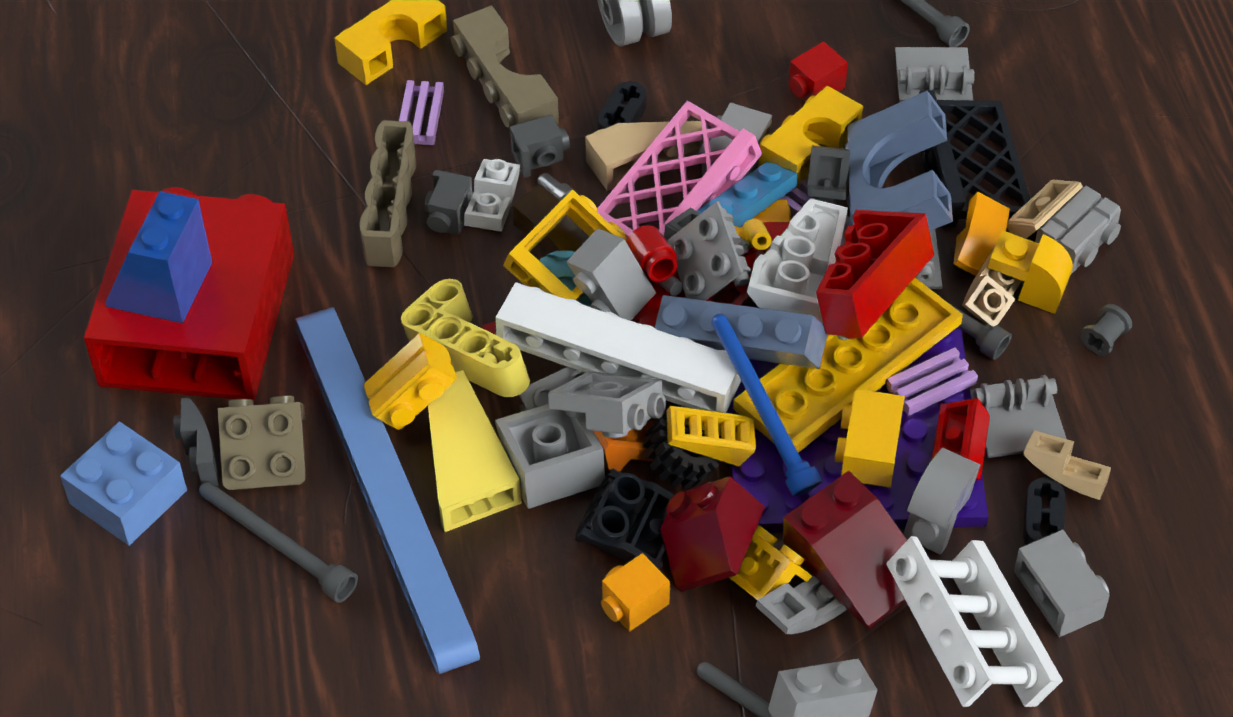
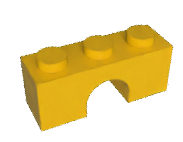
M439 0L389 1L334 37L338 64L363 84L368 85L393 68L392 41L407 40L421 49L447 32L445 5Z
M826 86L816 96H810L797 113L786 117L781 127L772 135L768 134L761 140L759 147L762 155L759 157L758 168L764 163L769 162L796 172V188H799L800 183L804 179L808 180L812 145L820 146L818 144L827 147L843 148L845 143L848 142L847 126L862 119L863 105Z

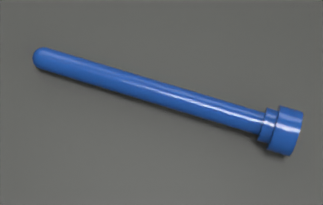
M716 314L712 318V326L788 469L785 472L788 478L785 483L793 497H798L815 489L823 483L815 466L810 467L808 461H802L727 317L723 314Z

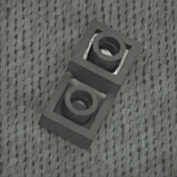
M181 398V415H174L176 440H183L186 455H190L191 471L199 473L201 484L210 482L215 486H219L217 463L207 425L190 398Z

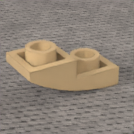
M992 250L974 278L962 306L983 324H990L994 327L999 324L1014 302L1015 298L1012 295L1022 280L987 268L993 253Z

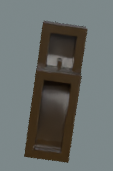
M539 184L512 204L513 225L528 235L560 200ZM566 215L538 243L540 245V254L542 257H545L547 254L555 251L576 252L589 236Z

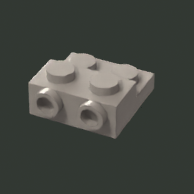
M589 371L548 392L549 409L564 410L565 414L570 417L586 416V429L602 431V435L608 438L624 437L632 429L641 430L650 418H661L666 407L665 396L662 394V380Z

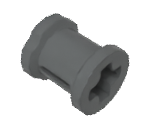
M1106 304L1099 311V318L1092 325H1087L1082 329L1080 339L1084 346L1096 355H1109L1116 339L1131 330L1132 320L1121 307L1115 304Z

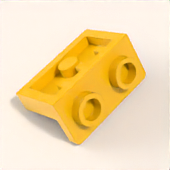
M760 525L757 526L738 574L729 578L756 600L789 583L795 574L808 583L812 575L800 567L805 559L785 544L780 550L776 549L774 546L778 539Z

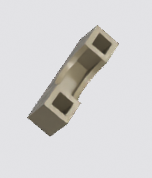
M492 5L453 20L454 36H451L452 47L458 57L463 56L466 60L471 77L474 80L479 79L483 85V91L489 103H495L499 108L500 117L506 127L553 115L556 123L559 124L558 97L541 74H518L500 64L510 54L508 27Z

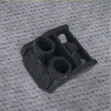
M612 468L592 497L578 526L575 540L577 542L585 541L627 562L643 553L661 570L666 548L660 528L668 513L666 507L674 494L654 482L640 480L634 474L621 473Z

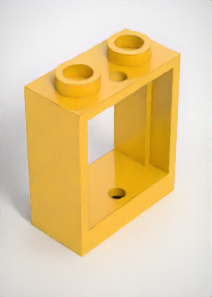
M572 189L508 254L503 266L526 286L540 288L546 293L564 299L579 301L585 293L577 286L571 291L530 251L566 215L589 237L597 228L624 238L625 241L626 234L617 224L613 222L608 223L597 213L596 205L584 195L579 196Z

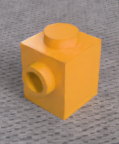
M642 553L624 566L618 565L614 567L602 580V608L612 621L617 622L619 620L630 632L670 604V581Z

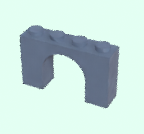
M928 91L847 126L848 142L845 143V149H850L847 175L850 195H847L850 222L847 227L853 226L852 216L856 209L926 213L929 231L953 222L951 193L933 170L898 185L882 188L887 176L903 160L947 141L945 113Z

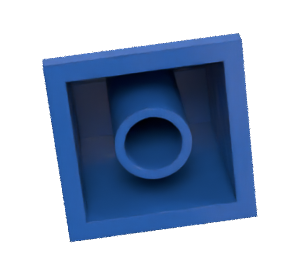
M159 191L105 301L107 307L179 323L184 322L212 264L198 199Z

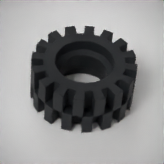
M667 412L645 434L646 438L643 440V447L648 448L644 452L645 459H653V462L649 465L652 471L658 468L662 472L658 477L663 481L668 477L671 478L670 485L677 487L680 483L682 489H689L692 485L693 487L698 486L721 462L720 460L689 451L690 455H688L680 448L669 445ZM685 424V434H690L689 425ZM702 430V436H705L704 430Z

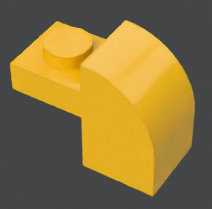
M1002 230L987 268L1024 281L1018 301L1055 314L1070 278L1073 264L1066 249L1057 241L1044 234L1040 242L1036 243Z

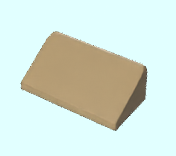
M1051 180L1008 220L1007 227L1009 232L1025 239L1028 238L1083 187L1081 182Z

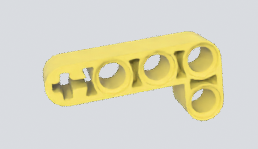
M444 279L435 283L402 313L401 321L409 342L419 333H422L444 345L448 349L452 361L450 364L454 367L455 372L463 370L469 381L503 397L520 395L529 387L530 379L519 347L470 323L473 315L462 284L458 280Z

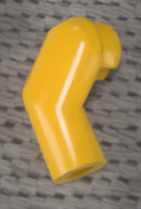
M750 219L742 227L734 226L737 235L751 244L750 248L754 247L757 250H765L771 245V237L764 223L760 220Z

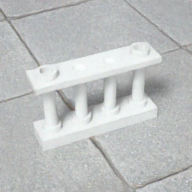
M911 536L886 563L963 707H969L991 684H1012L1024 707H1037L1063 681L984 541L971 540L952 561L930 560L919 539ZM940 578H953L962 595L948 594ZM959 612L973 613L981 630H968ZM979 648H992L1001 666H988Z

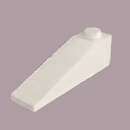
M810 198L790 220L789 226L781 236L777 235L771 242L769 250L764 255L760 254L754 262L747 290L748 295L759 308L814 315L823 324L816 291L828 266L836 262L834 253L841 244L848 207Z

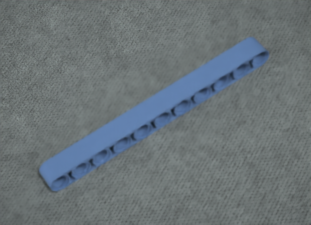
M330 307L295 318V326L301 345L437 674H442L480 660L478 646L384 423L372 415L368 402L370 399L367 397L363 385L366 381L335 309Z

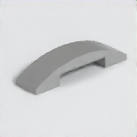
M815 576L811 577L808 583L804 581L794 588L786 583L760 598L756 603V607L785 634H798L811 630L847 610Z

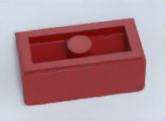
M979 398L940 404L931 458L932 461L943 447L981 464L976 481L981 479L990 415Z

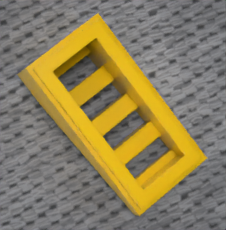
M670 406L666 410L669 445L739 467L756 450L755 425L752 418L737 414ZM685 424L689 425L690 434H685ZM702 430L705 431V436H702Z

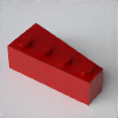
M855 210L852 216L854 224L853 226H848L844 233L846 241L843 246H838L834 253L836 262L828 266L816 291L827 335L844 336L848 339L862 338L932 259L934 250L926 213Z

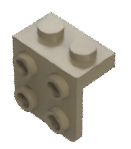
M294 396L271 397L270 404L254 405L253 399H240L229 401V407L217 408L222 483L226 489L241 490L300 485L305 482L306 467L302 422L306 421L304 404L294 402Z

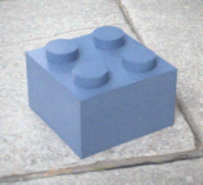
M120 421L60 475L69 504L128 546L187 491L180 462Z

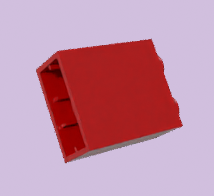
M178 187L162 190V192L199 200L212 258V264L184 322L179 323L106 306L105 301L124 260L159 193L132 190L84 335L98 386L233 400L253 399L255 402L294 257L286 204L273 203L268 198L255 194H246L237 199L197 196L187 189Z

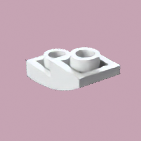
M483 159L474 179L473 196L464 213V226L502 231L515 193L520 164L508 163L500 159Z

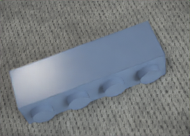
M662 296L655 328L659 331L677 337L689 338L695 343L725 351L712 326V318L716 314H723L727 317L748 359L820 369L827 334L824 325L814 315Z

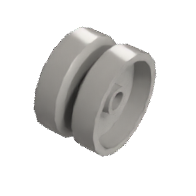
M597 0L607 32L618 47L639 42L642 32L650 38L668 33L672 27L670 0Z

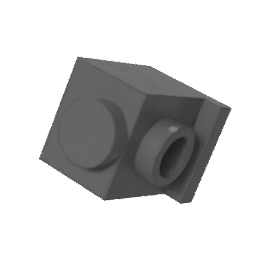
M553 115L510 126L511 152L517 164H520V171L524 178L531 176L532 169L563 161V151L570 149L568 134L564 127H558Z
M434 170V191H428L424 203V211L429 213L427 225L435 232L460 235L464 226V213L473 196L471 177Z

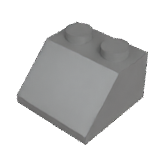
M549 404L495 420L501 444L520 479L521 497L528 509L598 487L605 478L603 447L593 430L586 429V419L584 416L570 417L565 414L564 410L549 409Z

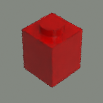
M823 41L790 61L789 87L795 96L802 98L805 102L810 96H816L826 86L839 92L846 87L848 62Z

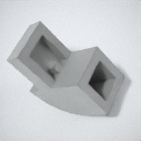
M942 447L927 466L907 509L910 515L903 534L906 539H909L911 536L917 537L923 547L941 555L947 547L957 514L971 496L981 464Z

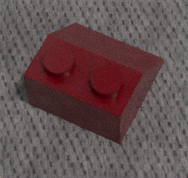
M730 476L712 483L707 482L700 487L686 492H679L671 498L666 507L668 513L660 529L675 587L681 592L738 574L765 506Z

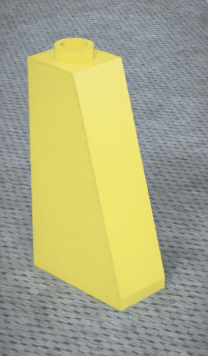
M463 370L455 372L457 380L439 398L428 405L441 526L444 532L522 503L520 479Z

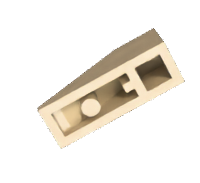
M686 121L681 126L682 134L702 130L701 121ZM669 122L617 123L585 136L586 162L607 191L616 187ZM704 140L683 144L684 157L699 154ZM677 145L663 148L658 154V163L679 159Z

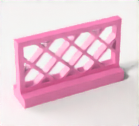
M686 101L597 208V213L608 223L613 222L624 231L627 238L634 230L639 228V224L659 220V231L664 237L665 225L690 207L696 211L746 175L762 155L756 136L744 128L738 131L693 103ZM690 116L701 121V131L682 134L681 126ZM725 135L732 139L726 149L711 152L710 138ZM704 140V154L684 157L683 144ZM677 145L679 159L658 163V154L663 148ZM707 163V172L702 178L687 181L686 167ZM680 168L682 182L661 186L660 172ZM654 174V188L635 191L634 183L640 176ZM683 191L684 200L678 207L664 209L662 195ZM657 198L658 211L637 215V200ZM630 202L631 216L615 219L608 215L616 205Z

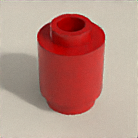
M650 225L642 226L628 236L626 243L648 279L654 282H663L673 276L677 269L676 252L656 227Z

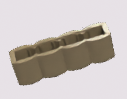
M383 120L375 133L376 151L370 161L371 180L365 190L366 209L360 219V232L366 265L395 267L403 253L401 235L407 226L406 206L412 196L411 177L415 172L417 162L411 123L409 121Z

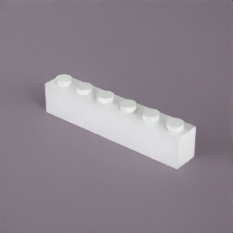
M515 282L496 316V335L516 344L521 351L585 373L591 371L662 380V394L665 396V400L687 408L726 413L741 382L729 356L724 350H716L695 343L689 338L677 337L659 331L650 325H642L621 318L614 313L603 312L582 305L576 300L564 299L546 293L537 287H529Z

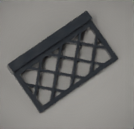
M920 90L919 94L928 91L944 113H952L961 119L956 125L946 119L947 141L921 151L925 171L933 170L951 193L953 222L941 227L955 228L959 219H967L968 205L965 197L969 193L975 195L977 192L1010 208L1009 220L1030 200V195L1001 101L937 100L934 90ZM993 114L995 122L989 125L976 115ZM969 124L983 134L976 139L962 128ZM955 137L969 146V148L963 153L951 145L950 140ZM991 138L1000 144L1003 150L998 153L984 144V142ZM976 151L991 162L985 167L970 156ZM963 165L977 174V176L971 181L959 173L957 168ZM998 165L1009 172L1011 178L1006 181L992 172V170ZM985 179L999 190L993 195L978 184ZM1006 193L1017 200L1020 206H1009L1000 198Z

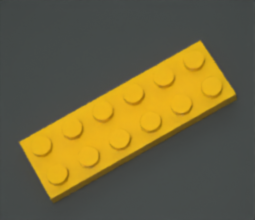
M914 278L862 338L841 340L837 335H827L820 369L779 364L759 379L797 452L799 453L842 419L844 404L852 405L855 389L876 392L886 384L888 378L900 373L961 325L963 314L917 278ZM745 390L734 398L733 409L742 416L754 419L755 428L773 442L749 394Z

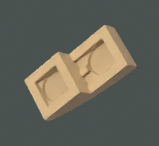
M1034 430L1025 447L1024 456L1044 474L1060 484L1083 495L1100 500L1107 485L1111 467L1071 456L1074 441Z

